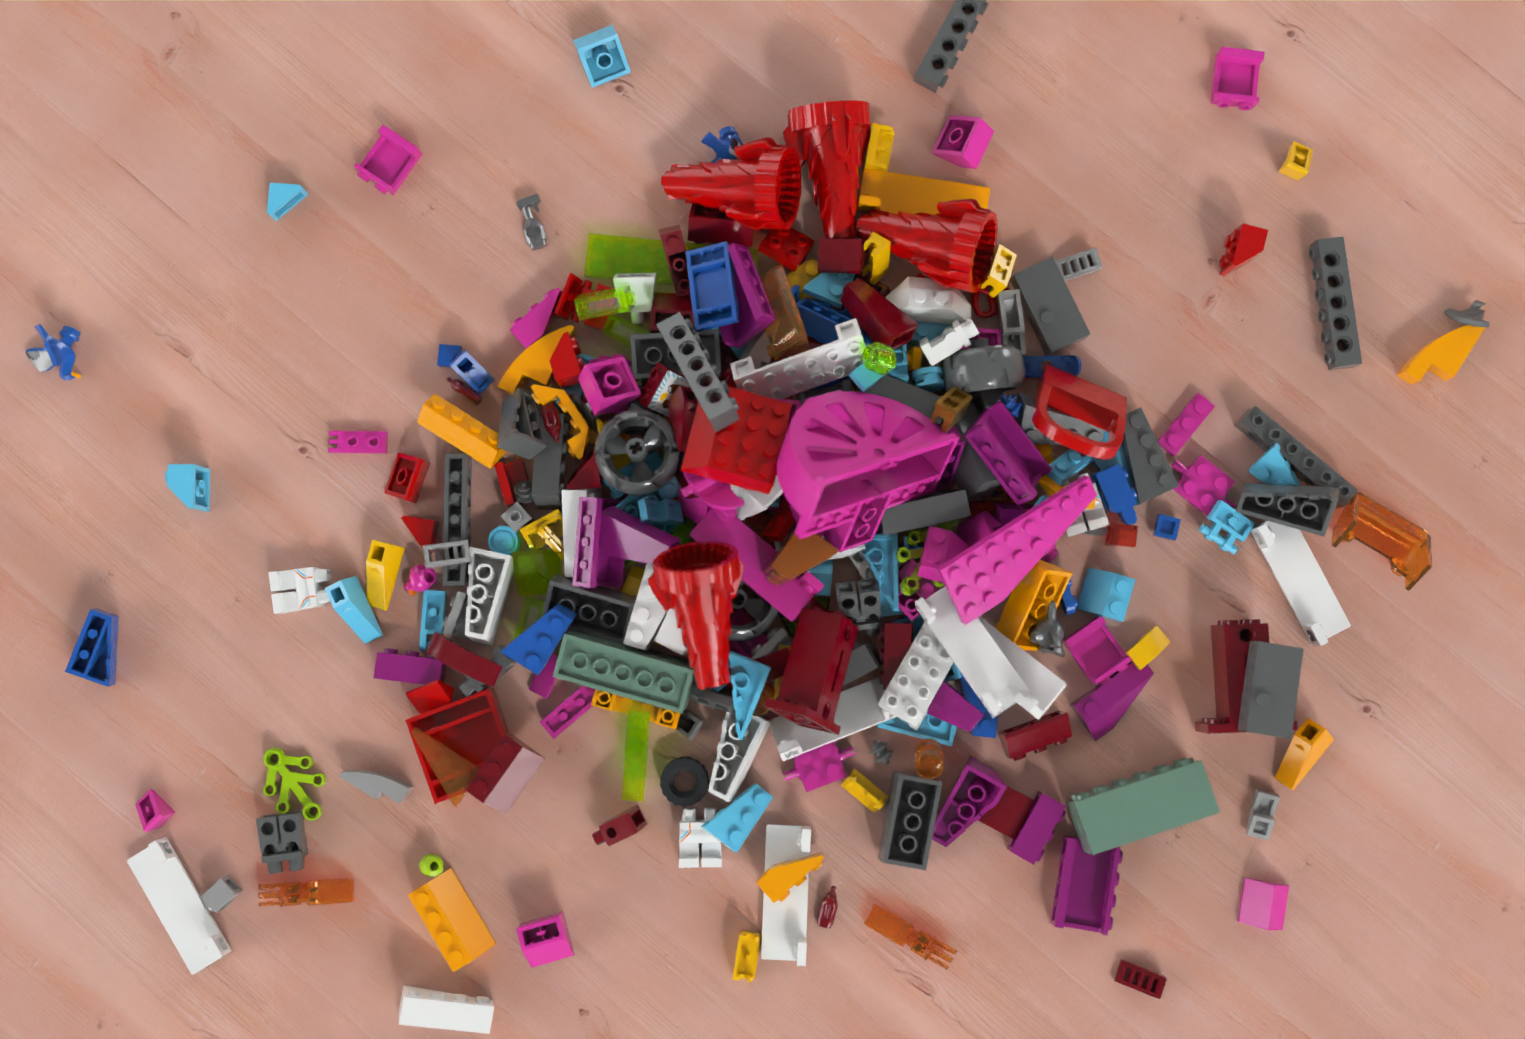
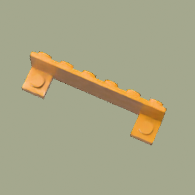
M865 168L857 211L868 212V210L876 209L898 214V211L911 214L927 213L936 215V213H940L937 210L938 202L961 199H976L981 208L987 209L990 188Z

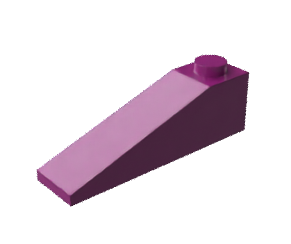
M1131 661L1125 670L1114 673L1110 676L1111 679L1102 685L1098 684L1070 704L1094 741H1097L1114 729L1153 676L1154 672L1148 664L1141 670H1138Z
M945 679L930 703L927 712L931 716L969 732L972 731L984 716L980 710Z
M972 756L969 757L936 817L932 840L947 847L964 833L970 825L977 822L989 809L997 805L1007 788V784L990 766Z

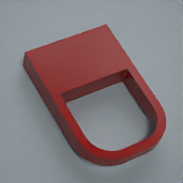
M1046 364L1037 383L1032 422L1041 433L1059 444L1094 458L1111 459L1115 457L1123 442L1127 397ZM1047 406L1109 433L1108 442H1098L1060 426L1049 416Z

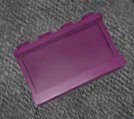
M732 243L727 249L734 266V283L739 302V322L720 326L719 330L722 335L721 338L727 346L741 348L775 321L776 317L748 247Z
M1001 401L984 409L964 435L1017 506L1035 498L1038 492L1034 487L1042 476L1052 471L1050 465Z
M579 496L572 586L595 588L596 586L621 588L623 586L625 559L602 555L599 544L602 511L610 506L616 507L623 500Z
M1063 836L1050 922L1054 927H1070L1108 935V930H1111L1113 926L1111 910L1116 905L1114 889L1115 886H1118L1120 878L1119 872H1117L1118 863L1121 864L1123 858V851L1120 850V846L1091 855L1083 853L1078 837Z

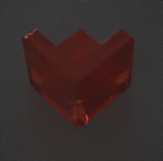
M1109 523L1105 546L1136 547L1138 526Z

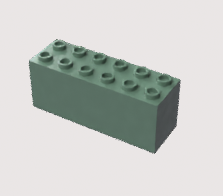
M572 630L564 633L553 673L555 678L678 713H683L689 705L691 697L689 693L695 682L693 667L690 668L689 660L652 649L647 651L629 645H621Z
M1193 757L1181 758L1173 761V766L1172 764L1160 765L1153 768L1154 772L1142 771L1133 774V779H1117L1112 781V786L1100 785L1091 788V793L1078 792L1070 795L1071 799L1065 802L1083 853L1095 855L1220 813L1202 760H1193Z

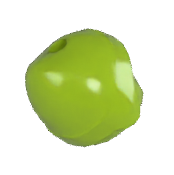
M426 854L419 863V869L427 877H436L444 870L443 860L438 855Z

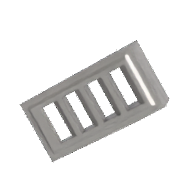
M1097 248L1055 261L1064 281L1095 273L1102 269ZM1087 257H1090L1093 266L1090 267ZM1080 259H1082V262H1083V265H1084V268H1085V269H1083V270L1081 269V266H1080V263H1079V260H1080ZM1070 262H1073L1076 270V272L1074 273L1072 271ZM1063 264H1065L1068 273L1065 276L1061 267Z
M468 540L423 545L425 569L471 562ZM457 546H462L463 558H459ZM448 548H453L454 559H450ZM439 549H444L445 560L441 561ZM433 550L435 551L436 558L434 562L431 561L430 553Z

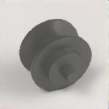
M525 480L516 483L514 486L516 501L520 503L532 502V482Z
M874 740V746L871 747L872 751L869 754H875L877 757L874 761L875 763L879 761L880 763L885 762L886 765L889 764L888 759L891 757L890 754L893 753V750H887L888 742L883 743L881 741L878 743L877 740Z

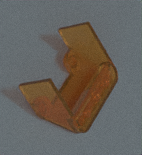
M782 264L774 266L760 279L776 317V320L765 328L769 340L766 350L769 358H774V361L778 362L808 351L809 346L805 327Z
M1355 493L1333 527L1332 546L1336 548L1340 542L1349 543L1353 539L1358 540L1390 559L1391 570L1396 575L1405 577V589L1410 591L1432 568L1430 535L1421 527L1365 494Z

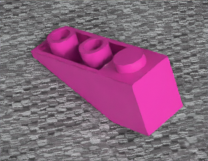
M559 287L548 291L543 301L539 304H533L528 309L529 313L523 318H517L512 323V328L509 330L526 349L548 334L554 319L555 309L562 294Z

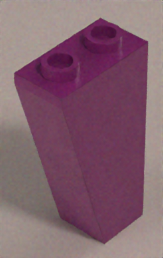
M610 506L601 513L599 544L602 555L653 564L654 558L659 553L681 545V539L649 523L641 522V519L617 507Z

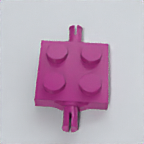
M1199 455L1187 467L1177 459L1171 465V467L1181 473L1178 481L1179 486L1172 490L1206 516L1209 515L1218 500L1224 501L1232 508L1236 506V504L1226 498L1229 489L1235 481L1202 455Z
M831 742L793 757L795 768L782 772L784 776L792 773V775L785 777V781L798 777L803 782L806 792L843 779L847 777L843 766V759L855 755L854 751L846 754V752L854 749L851 746L840 751L835 743Z

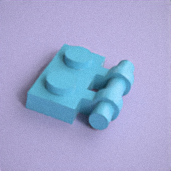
M1218 500L1207 516V519L1213 522L1211 527L1202 524L1198 530L1204 534L1207 540L1216 542L1220 549L1234 554L1238 550V547L1233 544L1234 541L1237 539L1244 542L1255 523L1241 513L1236 512L1234 508L1224 501ZM1220 529L1228 533L1225 538L1218 534Z

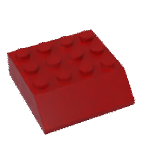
M727 386L730 390V393L727 394L729 399L734 397L740 408L736 411L740 419L715 432L698 402L681 471L769 495L775 483L777 460L784 442L792 404Z
M494 688L481 691L405 720L434 804L466 793L465 789L502 737L509 733Z

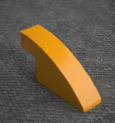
M572 325L562 327L534 342L511 364L498 387L512 394L519 387H522L526 378L545 387H550L554 374L549 360L563 333L568 332L571 337H574L576 334L575 327Z
M1466 325L1439 336L1418 350L1404 364L1397 376L1411 385L1421 381L1427 370L1444 381L1454 378L1485 327Z

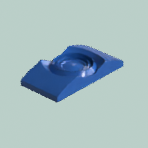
M727 241L686 251L696 332L739 322V302L734 283V266L727 249L729 246Z

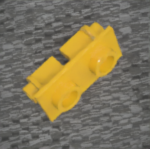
M855 768L841 784L844 789L874 814L883 807L885 800L888 798L883 791Z

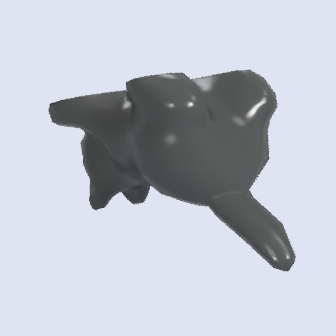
M1051 601L1048 606L1046 619L1037 623L1035 629L1031 632L1030 641L1039 644L1038 651L1041 653H1052L1059 657H1065L1062 646L1065 634L1062 626L1056 620L1055 602Z

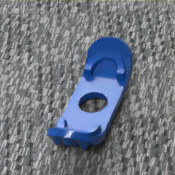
M1075 355L1023 356L1024 378H1040L1043 372L1041 364L1045 360L1051 361L1054 367L1074 376H1077L1081 371V361Z

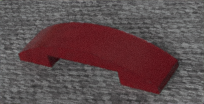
M436 631L426 650L428 654L445 665L494 687L503 667L486 657H481L456 644L452 639Z

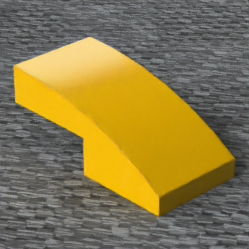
M1155 625L1139 638L1140 640L1128 649L1125 654L1130 656L1133 664L1138 670H1141L1168 646L1170 640Z

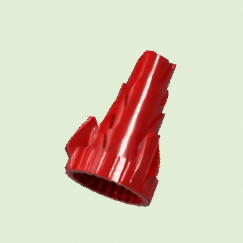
M829 101L792 108L788 114V126L783 131L784 141L788 147L794 148L795 152H797L800 166L803 167L807 160L808 179H812L814 203L818 206L819 219L822 221L823 232L827 239L857 237L855 213L857 210V189H860L858 167H861L871 134L869 103L865 101Z
M770 137L747 142L742 146H735L734 153L738 156L736 160L721 159L717 162H699V165L674 164L671 165L670 170H667L662 175L661 185L664 187L668 199L685 200L687 204H701L705 207L719 209L721 212H726V216L755 230H760L761 228L788 230L794 224L799 210L802 175L798 154L794 148L787 145H779Z
M976 199L938 202L937 210L940 213H936V215L927 213L911 214L898 211V214L871 209L868 210L867 214H863L858 219L856 227L858 228L859 239L867 241L874 231L891 242L890 253L909 260L910 263L918 266V269L944 287H953L976 293L980 290L982 282L987 277L996 247L998 220L995 212H991V209L981 208Z
M713 541L687 543L669 548L659 553L652 562L654 572L648 578L650 588L665 611H669L670 608L675 610L677 629L681 628L682 642L687 648L690 668L693 667L697 688L704 690L708 687L728 684L730 682L728 664L730 653L729 635H732L729 613L733 612L731 599H734L743 574V562L739 559L738 549L727 543Z

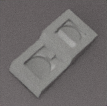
M1256 788L1247 823V835L1269 840L1275 824L1273 816L1280 799L1278 794Z

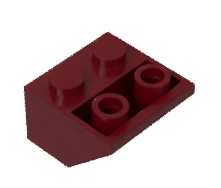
M655 292L651 309V334L660 333L656 324L678 312L681 313L684 320L689 318L694 327L691 295L677 297L676 293Z

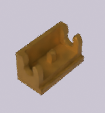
M953 386L935 403L934 406L936 408L931 417L932 423L937 420L938 416L942 417L944 422L941 425V431L947 433L965 415L973 396Z

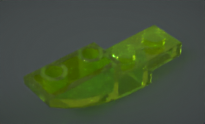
M628 711L621 800L644 802L648 767L650 712Z

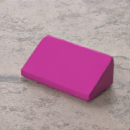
M553 653L539 675H534L529 687L530 691L544 698L550 697L557 678L553 677L559 654Z

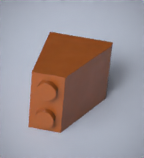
M795 528L762 573L766 575L765 579L769 583L781 586L830 559L839 550L817 533L800 539L795 534Z

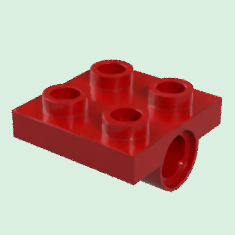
M792 227L788 230L771 229L759 245L758 251L795 272L803 264L815 241Z

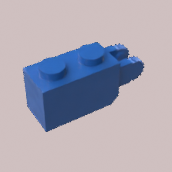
M1113 464L1092 473L1091 476L1105 509L1117 513L1122 523L1134 525L1138 519L1133 506L1137 505L1135 500L1137 494L1134 488L1128 484L1127 478L1129 476L1125 467H1121L1120 464Z

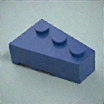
M961 673L962 678H959L962 695L984 714L970 734L973 736L996 738L998 715L994 718L990 715Z

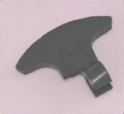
M1476 300L1470 308L1464 311L1450 308L1444 311L1448 317L1457 322L1476 327H1489V322L1482 319L1484 318L1485 310L1480 308L1486 304L1484 302Z
M572 394L578 410L593 431L597 433L595 420L599 416H594L588 402L584 403L578 394Z

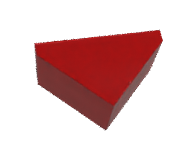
M405 515L401 517L422 549L423 545L436 543L438 521Z

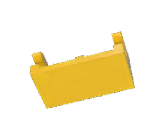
M873 122L865 168L888 172L895 133L893 127Z
M874 231L871 233V237L864 243V250L869 247V263L862 273V276H865L868 272H872L869 282L873 285L889 271L891 245L890 241Z
M1001 244L994 251L987 278L981 285L982 289L987 285L994 287L989 293L993 298L1007 287L1017 256Z
M556 509L519 529L533 552L547 545L544 541L545 538L542 539L537 533V530L542 525H548L552 529L551 533L554 532L559 538L563 536V516L561 510Z
M740 930L732 980L747 979V982H752L755 979L762 934Z

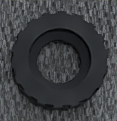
M683 756L675 758L667 764L660 778V787L662 788L663 795L666 796L669 802L671 801L674 805L682 807L692 806L699 802L705 796L709 785L708 772L705 766L699 760L692 757ZM680 771H689L695 777V786L689 792H681L674 785L675 775Z

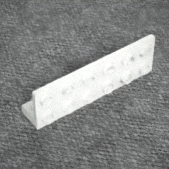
M854 318L835 325L839 340L770 365L755 369L751 356L730 363L737 388L769 398L784 399L848 376L870 358L857 319Z
M1265 521L1252 528L1251 533L1311 646H1322L1328 643V638L1349 628L1351 624L1301 531L1270 521Z
M943 587L925 600L921 597L915 601L916 609L993 718L1017 703L1013 698L1018 692L1025 697L1027 694H1030L1028 687L978 617L967 625L961 622L946 587Z
M926 622L921 627L878 703L879 707L909 723V726L915 730H918L928 712L930 703L954 663Z
M980 618L983 626L1030 690V694H1027L1026 697L1018 692L1013 699L1039 720L1067 684L983 618Z
M880 677L841 692L834 717V723L841 726L839 735L801 727L782 716L771 719L770 729L782 761L897 717L878 706L880 699L886 691L883 690V684H880Z
M768 824L766 826L764 872L774 864L809 856L811 827ZM809 872L805 875L807 879L798 887L794 885L789 890L790 895L782 902L778 900L773 903L764 893L762 959L796 961L797 966H806Z
M167 837L150 843L148 848L128 859L127 863L190 973L194 975L232 950L209 910L204 905V901Z

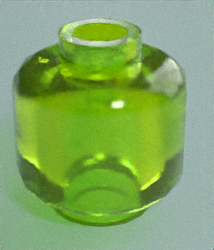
M875 342L864 349L862 360L866 369L884 375L894 369L896 354L893 348Z

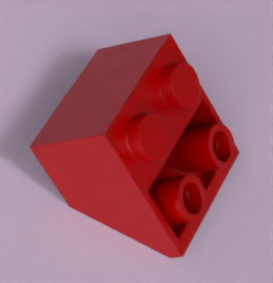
M1243 223L1237 229H1234L1230 235H1227L1224 242V247H1226L1225 255H1222L1219 261V268H1221L1219 275L1225 276L1260 254L1264 250L1268 230Z
M568 332L563 333L549 360L555 380L562 389L579 384L578 377L584 365H586L582 357L579 358V354H582L578 341H576L575 337H571Z

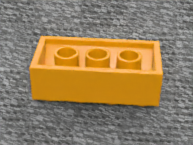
M434 394L423 404L417 423L491 469L508 452L497 447V432L437 394Z
M1039 560L1012 590L1000 620L996 624V629L1021 649L1038 651L1039 644L1030 641L1031 632L1035 629L1038 622L1046 619L1048 606L1051 601L1055 602L1057 609L1072 576V572Z
M452 867L408 894L453 972L473 961L496 944Z

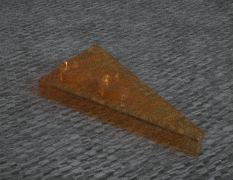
M417 727L414 728L411 733L452 804L457 807L467 793L465 789L480 768Z

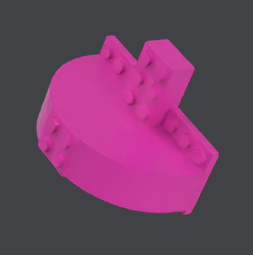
M837 390L806 399L791 420L777 460V477L781 489L790 504L801 515L795 534L802 539L824 531V537L839 550V553L872 541L886 509L935 492L959 437L955 433H944L938 424L932 423L930 418L919 411L893 399L875 394Z

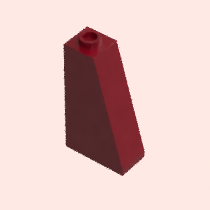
M861 278L848 282L843 288L840 302L853 318L857 319L858 324L884 354L911 341L919 324Z

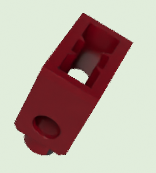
M636 805L606 820L599 826L600 830L594 832L592 836L597 845L606 842L608 846H611L638 833L647 825V822L639 805Z

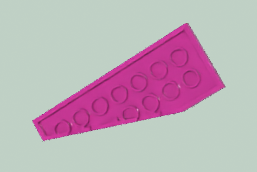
M1082 476L937 567L963 624L967 625L1003 602L1097 495L1090 477Z

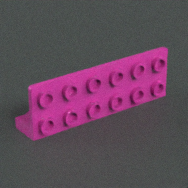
M711 508L690 533V537L696 542H723L735 546L739 552V559L743 562L741 580L789 621H793L810 599L820 592L824 584L808 571L781 586L769 583L765 579L766 575L762 572L777 551L735 516L738 513L735 509L718 510Z

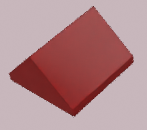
M398 453L384 493L416 504L430 463L417 457Z

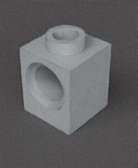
M516 502L501 515L511 529L518 534L521 533L519 529L535 521L533 516L519 502Z
M227 875L220 878L201 898L204 900V905L207 909L217 913L227 907L243 890Z

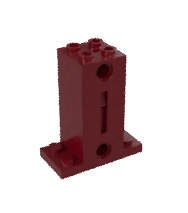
M811 606V609L802 608L778 696H776L775 700L766 698L764 707L798 726L839 735L841 726L834 723V717L859 628L852 623V619L844 617V613L836 610H831V613H827L819 607Z
M1260 619L1239 620L1240 624H1238V620L1218 621V625H1211L1216 718H1202V722H1195V731L1206 734L1245 732L1238 730L1249 644L1250 641L1270 643L1268 623H1260ZM1294 721L1293 730H1298L1297 721Z

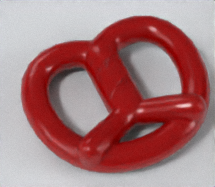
M987 285L984 289L980 288L978 292L972 295L973 310L981 318H990L998 315L996 296L994 298L989 295L990 290L986 289L993 287L991 285ZM980 292L987 295L990 308L988 312H983L979 307L978 297Z

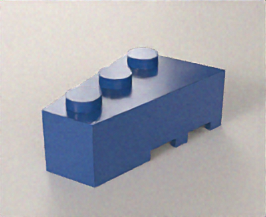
M805 297L793 304L790 327L798 330L801 334L814 338L820 343L828 344L839 340L835 325L854 318L846 308L844 311L833 309L830 303Z
M558 603L500 652L536 675H539L577 614Z
M98 608L90 609L65 672L107 687L115 685L118 615Z

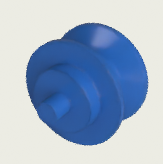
M1002 394L1000 401L1012 416L1018 417L1022 403L1014 401L1016 398L1015 394L1007 396Z

